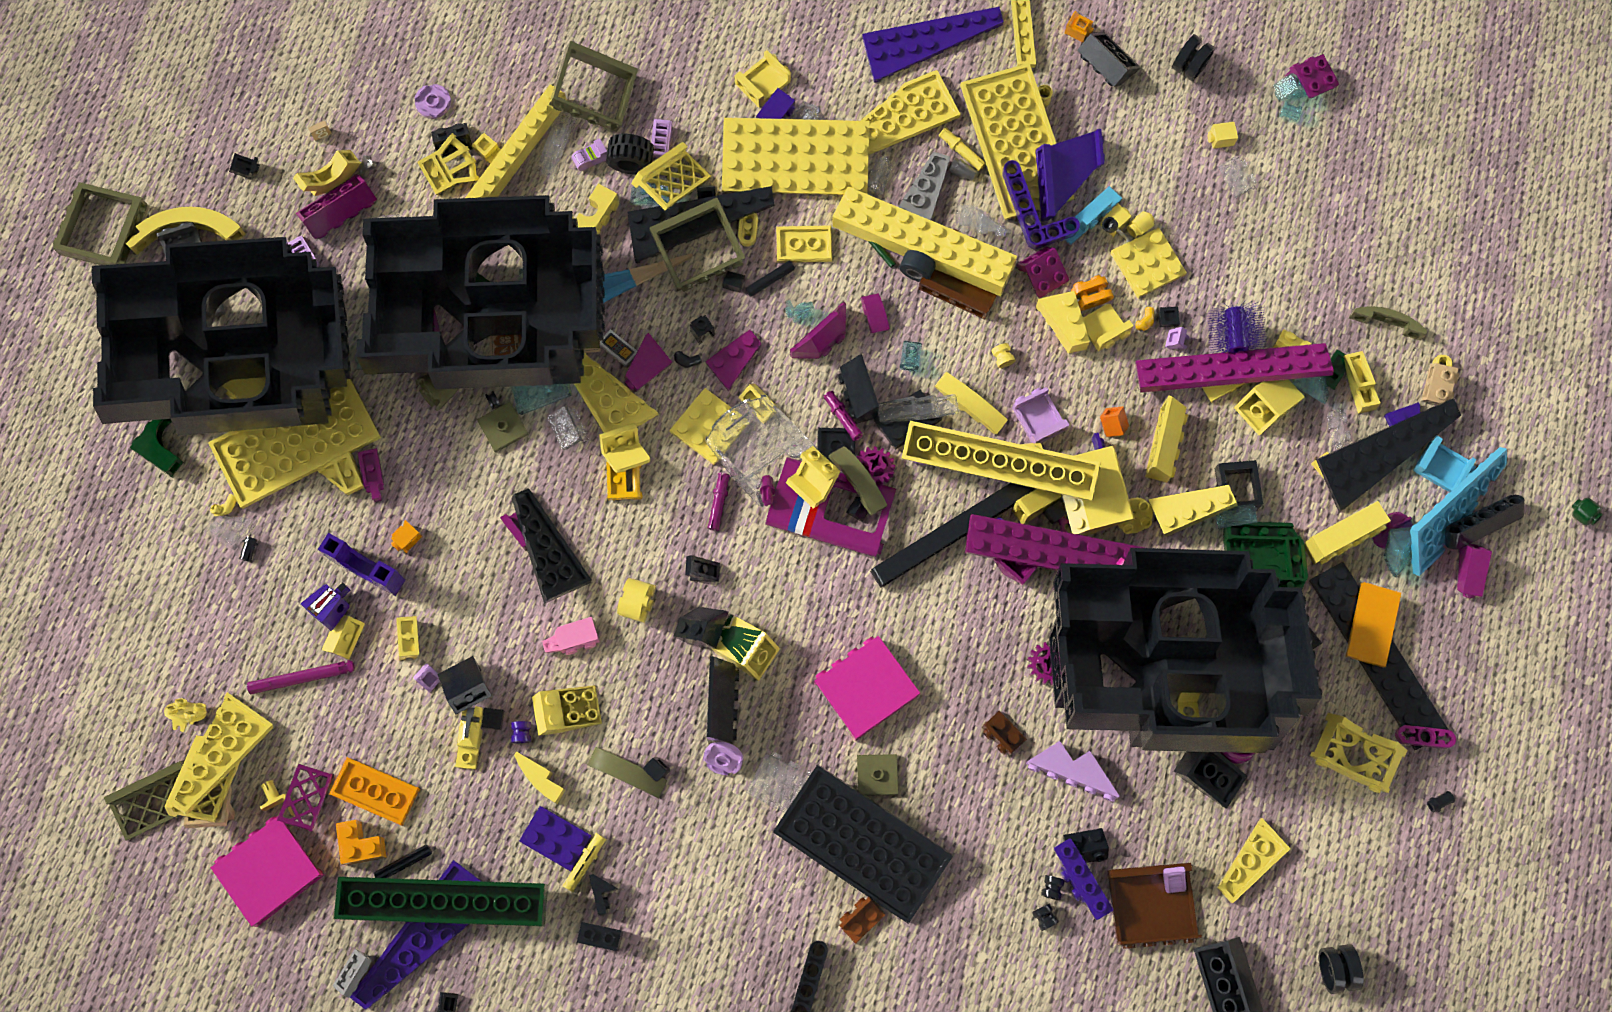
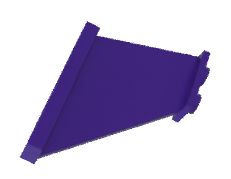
M1097 129L1094 132L1053 145L1043 144L1036 149L1041 221H1048L1055 217V214L1095 169L1104 165L1105 154L1103 153L1104 138L1102 136V129Z

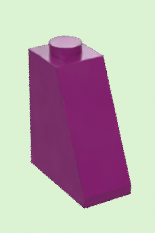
M649 333L645 335L624 377L626 386L630 390L634 389L635 392L672 364L670 358Z
M1470 543L1459 549L1457 590L1464 597L1473 599L1475 596H1483L1492 551L1479 544Z

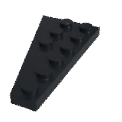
M528 488L515 493L511 499L544 604L588 585L592 579L531 490Z

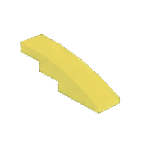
M945 372L934 386L958 409L965 411L976 422H981L993 434H998L1008 421L1006 417L980 395L948 372Z

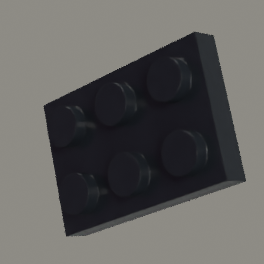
M921 389L874 418V422L895 450L905 444L910 421L932 426L942 421V417Z

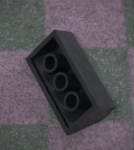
M1240 937L1194 948L1213 1012H1263Z

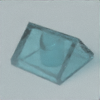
M1412 527L1390 529L1384 560L1393 577H1397L1412 559L1410 535Z

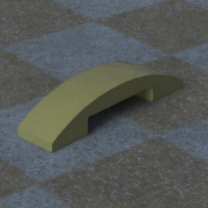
M1375 306L1355 308L1349 315V319L1365 324L1372 318L1404 328L1402 335L1413 339L1421 340L1427 335V330L1413 318L1389 308Z
M844 446L828 456L861 497V503L871 516L887 507V503L876 483L850 450Z
M595 747L587 764L658 799L667 783V780L664 778L656 782L642 767L598 747Z

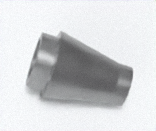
M955 158L948 170L952 172V175L967 178L971 181L977 172L961 158Z

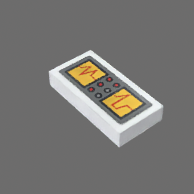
M611 329L604 336V340L600 341V346L625 367L629 366L637 353L636 349Z

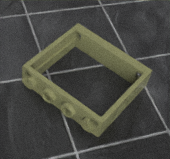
M570 41L564 52L549 105L558 111L570 113L575 118L585 119L590 124L600 125L608 131L617 132L622 126L638 68ZM570 57L626 80L615 119L558 97Z
M79 182L77 188L73 191L71 203L67 206L66 215L60 224L59 233L53 241V249L61 256L98 265L125 264L131 250L126 243L133 235L137 234L138 229L136 226L141 223L148 204L142 197ZM88 194L131 204L111 257L67 246Z
M714 198L650 227L652 237L678 291L682 290L685 292L693 288V284L698 282L703 284L710 280L709 277L716 275V277L726 273V269L731 267L736 269L742 266V262L745 261V256L718 198ZM715 210L737 257L680 282L659 235Z

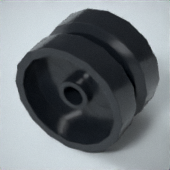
M1193 34L1185 43L1172 65V69L1178 73L1186 69L1185 77L1192 82L1205 69L1216 48L1210 43H1206L1200 48L1202 38L1196 34Z
M1352 944L1339 945L1337 950L1334 947L1321 948L1319 950L1318 961L1321 976L1330 994L1343 993L1345 988L1348 991L1362 990L1364 984L1362 964Z

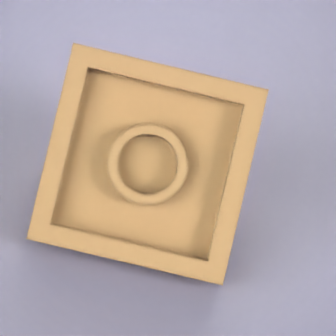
M218 786L209 793L213 798L219 795L222 789ZM231 786L215 822L185 816L184 827L227 826L228 820H235V810L230 804ZM206 795V796L198 803V805H200L201 803H203V802L209 800L208 795ZM210 804L202 808L201 811L203 814L212 815L214 806Z

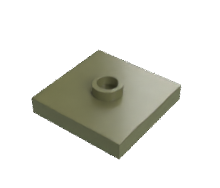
M511 402L477 419L494 452L529 435Z
M897 754L857 755L858 791L865 796L898 795Z

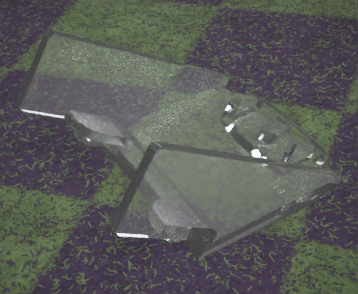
M760 395L761 398L750 400V398L730 408L713 424L712 431L705 438L706 444L739 488L742 487L760 507H763L764 504L758 491L761 481L757 474L784 453L791 458H799L810 447L814 446L817 449L808 437L766 395Z

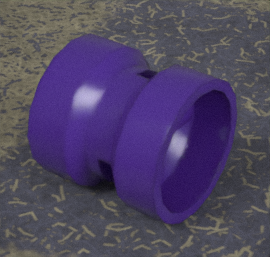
M511 722V729L513 730L511 743H531V735H529L531 722Z

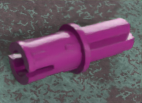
M765 475L761 479L762 487L760 488V494L762 495L764 506L773 504L775 488L773 487L772 476Z

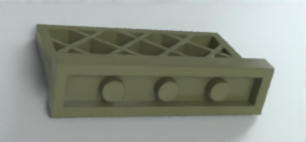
M185 760L174 763L104 797L106 804L110 805L126 841L175 818L163 813V810L174 786L175 779L179 775ZM161 784L168 786L165 798L155 795L157 786ZM142 793L150 796L146 807L136 804L138 795ZM153 797L163 800L160 811L149 808ZM123 802L131 805L127 816L119 813L117 805ZM134 806L144 809L141 820L130 817ZM148 811L158 814L153 824L144 822ZM129 820L139 823L136 832L130 835L126 828Z

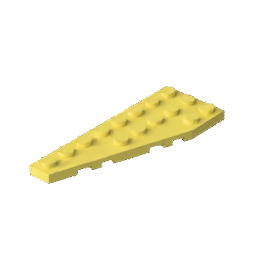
M937 70L908 81L897 92L892 93L884 103L879 104L861 120L870 121L869 155L960 118V112Z

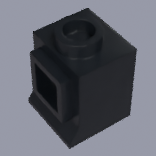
M702 315L690 324L689 331L699 345L703 343L701 336L709 332L712 337L715 335L714 326L706 315L703 317Z

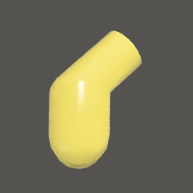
M229 494L225 504L212 505L210 512L216 517L230 514L237 502L235 496Z

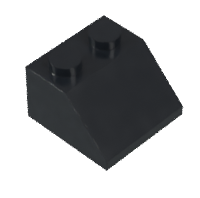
M697 607L679 618L673 636L690 645L716 649L729 612Z

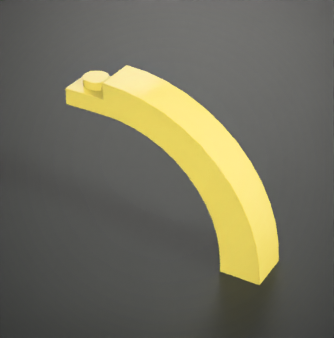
M179 207L159 212L139 223L136 228L140 232L133 235L126 244L138 255L158 239L157 233L166 228L178 227L186 222L193 223L198 229L217 234L225 240H240L245 235V232L236 222L219 212L201 207Z

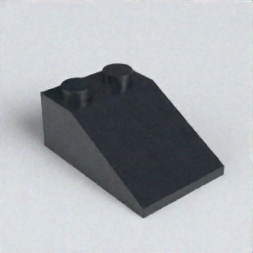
M1186 751L1173 771L1184 781L1225 809L1228 808L1248 777L1220 752Z

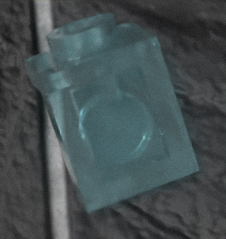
M790 300L786 301V308H784L788 318H792L794 323L814 315V306L811 301L800 303L796 308L793 307Z

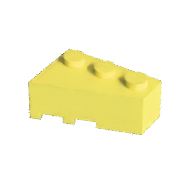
M1075 291L1038 299L1036 304L1037 310L1046 319L1047 324L1053 329L1066 351L1073 353L1086 350L1090 340Z

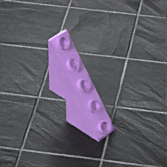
M1059 741L1026 762L1029 770L1038 773L1040 770L1047 773L1046 776L1058 780V778L1066 780L1065 783L1070 786H1082L1085 788L1084 791L1096 795V792L1100 793L1108 801L1115 802V799L1120 797L1090 751L1073 761Z

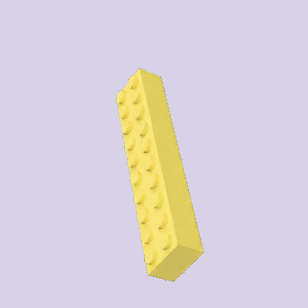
M847 187L833 215V227L866 241L877 243L883 248L902 256L908 250L923 252L935 261L936 270L999 296L1002 295L1016 264L1017 256L851 187Z
M914 421L909 423L902 459L1091 501H1093L1101 462Z

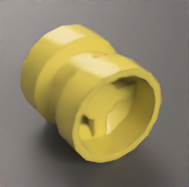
M1008 343L1000 344L992 349L993 356L997 357L996 363L998 368L1010 366L1016 361L1014 355L1010 353L1011 348Z

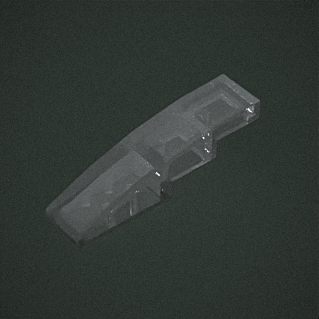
M955 394L941 397L931 395L921 398L911 396L878 403L880 422L922 420L959 414L957 396Z

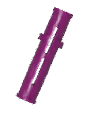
M834 391L827 392L823 398L830 406L832 414L837 416L853 441L859 440L863 433L846 411V406L843 402L839 401Z
M722 472L718 473L716 489H713L714 499L707 526L709 530L715 529V531H719L725 497L728 496L727 487L730 475L727 473H723V475Z

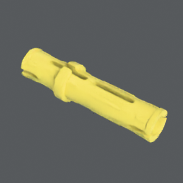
M947 127L941 131L939 137L948 143L950 149L958 152L978 172L986 165L985 161L977 156L976 153L962 142L960 137H956Z
M597 833L595 834L588 847L583 849V855L563 884L566 889L574 892L593 860L598 858L597 854L607 839ZM596 846L591 855L589 856L588 860L585 861L590 852L592 851L593 847ZM584 864V866L582 867L581 871L579 872V874L577 875V877L574 879V877L576 876L577 872L579 871V869L581 868V866Z

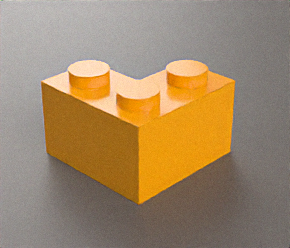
M351 820L336 823L340 863L347 866L387 858L384 837L376 836L364 839L361 821Z

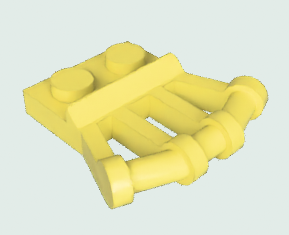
M453 133L436 152L417 162L436 195L457 183L479 180L476 172L475 158L471 157L468 146H465L456 139V135ZM450 144L458 149V151L449 156L442 157V154ZM462 155L465 162L450 170L446 163ZM466 167L469 168L470 177L454 178L453 174Z

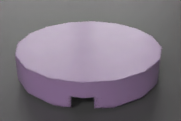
M438 84L426 85L416 93L415 106L422 116L436 119L448 112L451 106V98L443 86Z
M726 742L709 744L703 756V760L707 763L706 766L713 772L721 775L737 773L741 769L744 759L737 747Z

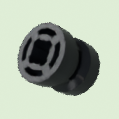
M1045 875V888L1042 889L1041 896L1061 901L1062 894L1060 891L1064 887L1065 880Z
M1050 903L1032 912L1034 918L1039 921L1038 926L1041 931L1059 923L1057 916H1054L1052 913L1053 908Z

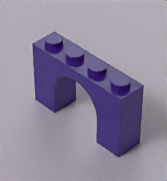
M330 533L326 535L318 548L333 563L395 597L406 581L394 568L381 561L375 563L352 549L345 541Z

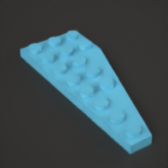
M1499 447L1494 453H1491L1483 463H1480L1472 473H1469L1466 479L1448 493L1440 503H1437L1428 514H1425L1417 524L1412 526L1410 535L1413 574L1420 576L1446 550L1444 548L1446 526L1472 514L1478 505L1476 501L1479 496H1484L1487 493L1490 481H1495L1507 465L1506 448Z

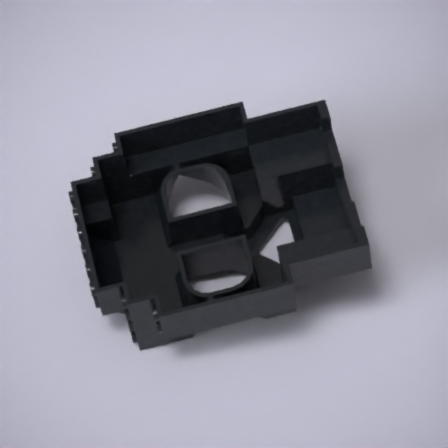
M549 195L434 199L433 216L363 218L362 236L367 245L365 280L369 287L368 313H363L362 339H357L356 358L365 375L428 372L435 389L581 383V376H584V365H582L584 349L600 348V341L604 340L603 332H605V321H603V315H605V304H603V298H605V288L603 287L605 273L603 262L601 261L603 246L601 244V235L597 234L596 227H578V220L574 218L573 211L555 212V204L551 203ZM507 245L512 247L523 260V281L475 282L477 271L484 260ZM436 305H440L464 326V329L447 345H445L441 332H433L434 307ZM522 335L520 346L512 354L484 356L474 352V345L489 336Z
M286 237L165 244L166 261L92 266V285L96 291L97 329L101 335V362H97V388H93V407L102 424L171 419L178 436L329 423L328 416H332L331 404L329 403V399H331L330 389L347 387V379H350L351 371L350 350L347 340L348 327L346 326L347 312L343 300L344 287L341 274H337L336 267L317 268V261L312 258L311 252L293 253L292 245L288 244ZM244 288L253 293L262 305L263 323L212 327L213 317L219 306ZM171 352L178 353L203 372L202 376L186 391L180 377L170 378ZM266 377L264 389L255 397L221 399L215 396V390L230 380Z
M1130 548L1123 565L1060 564L1053 581L1056 619L1048 636L1055 708L1065 709L1066 729L1129 731L1130 747H1142L1143 751L1266 753L1267 750H1274L1301 716H1308L1322 699V689L1318 685L1319 671L1315 667L1316 654L1312 650L1311 644L1312 633L1309 632L1308 627L1309 615L1306 614L1305 610L1306 597L1303 596L1302 588L1279 587V578L1276 577L1275 569H1253V560L1250 559L1249 551ZM1196 599L1205 621L1207 638L1162 637L1159 613L1170 606ZM1104 654L1131 676L1135 683L1131 687H1104L1101 655ZM1169 693H1215L1218 717L1184 716L1173 707Z

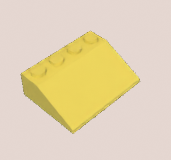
M1114 446L1075 455L1076 457L1099 461L1101 466L1093 501L1062 494L1072 533L1088 536L1133 520V512Z

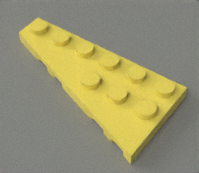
M584 353V359H582L584 376H581V383L574 384L603 433L634 423L638 427L659 415L655 409L648 406L644 400L637 397L628 387Z
M227 692L212 724L209 725L193 760L190 761L183 779L180 780L170 799V804L187 816L273 729V724Z

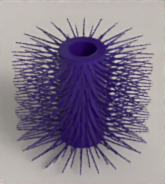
M1233 305L1228 309H1223L1224 307L1220 309L1224 311L1208 313L1218 314V317H1214L1216 320L1211 321L1221 322L1210 325L1217 326L1211 328L1218 330L1217 332H1210V334L1218 333V336L1209 338H1218L1214 340H1220V342H1209L1218 343L1214 345H1220L1216 346L1218 349L1213 350L1221 351V348H1225L1230 353H1237L1260 347L1257 345H1263L1257 344L1261 343L1258 342L1259 340H1264L1258 339L1261 337H1257L1256 341H1252L1255 340L1253 337L1265 335L1257 334L1262 332H1256L1260 330L1255 329L1263 327H1255L1256 325H1254L1264 323L1256 322L1263 321V319H1253L1256 316L1263 315H1254L1258 313L1249 312L1252 310L1247 308L1249 306L1243 308L1241 306L1233 307Z

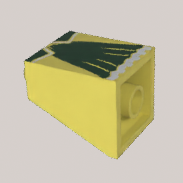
M732 614L725 621L716 649L711 648L716 654L728 662L734 663L736 667L758 681L780 650L767 633Z

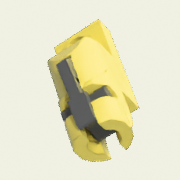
M475 706V708L470 707L462 711L457 741L456 768L473 770L477 768L483 732L481 729L483 719L482 707Z

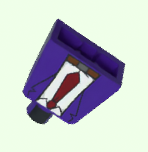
M343 582L335 590L326 584L306 598L301 605L314 618L332 631L350 608V605L343 598L351 590Z

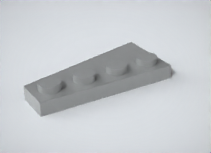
M933 152L898 207L931 220L950 162V156Z

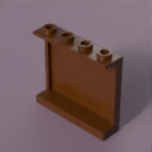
M936 269L930 280L922 277L918 287L919 290L984 320L997 297L994 293Z
M1191 863L1112 869L1107 871L1117 945H1123V949L1136 948V943H1143V947L1156 946L1155 942L1163 941L1164 945L1176 944V940L1183 939L1184 943H1195L1196 938H1202V934H1198L1190 871H1192ZM1184 867L1186 891L1167 893L1163 870L1166 868Z

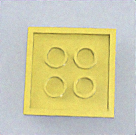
M1160 228L1154 229L1111 250V255L1137 298L1185 276L1187 273Z
M704 388L669 431L711 464L715 465L749 424V420Z

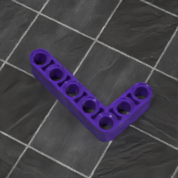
M1014 160L1006 162L1002 176L1028 247L1038 249L1075 236L1080 228V222L1075 217H1068L1045 226L1041 225L1019 163ZM1007 168H1014L1016 173L1009 174ZM1013 185H1020L1022 190L1015 191ZM1019 202H1026L1028 207L1021 208ZM1025 219H1032L1034 225H1027ZM1067 224H1072V225H1074L1075 230H1074V231L1068 230V229L1066 228V225H1067ZM1049 230H1055L1058 236L1052 237L1049 234ZM1034 235L1038 236L1040 242H1033L1031 237Z

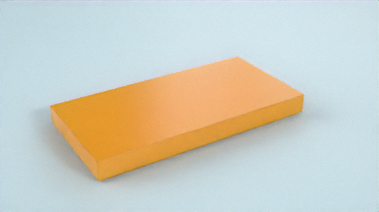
M1366 582L1361 583L1345 657L1383 668L1386 667L1401 592Z
M347 757L329 794L403 826L420 788Z

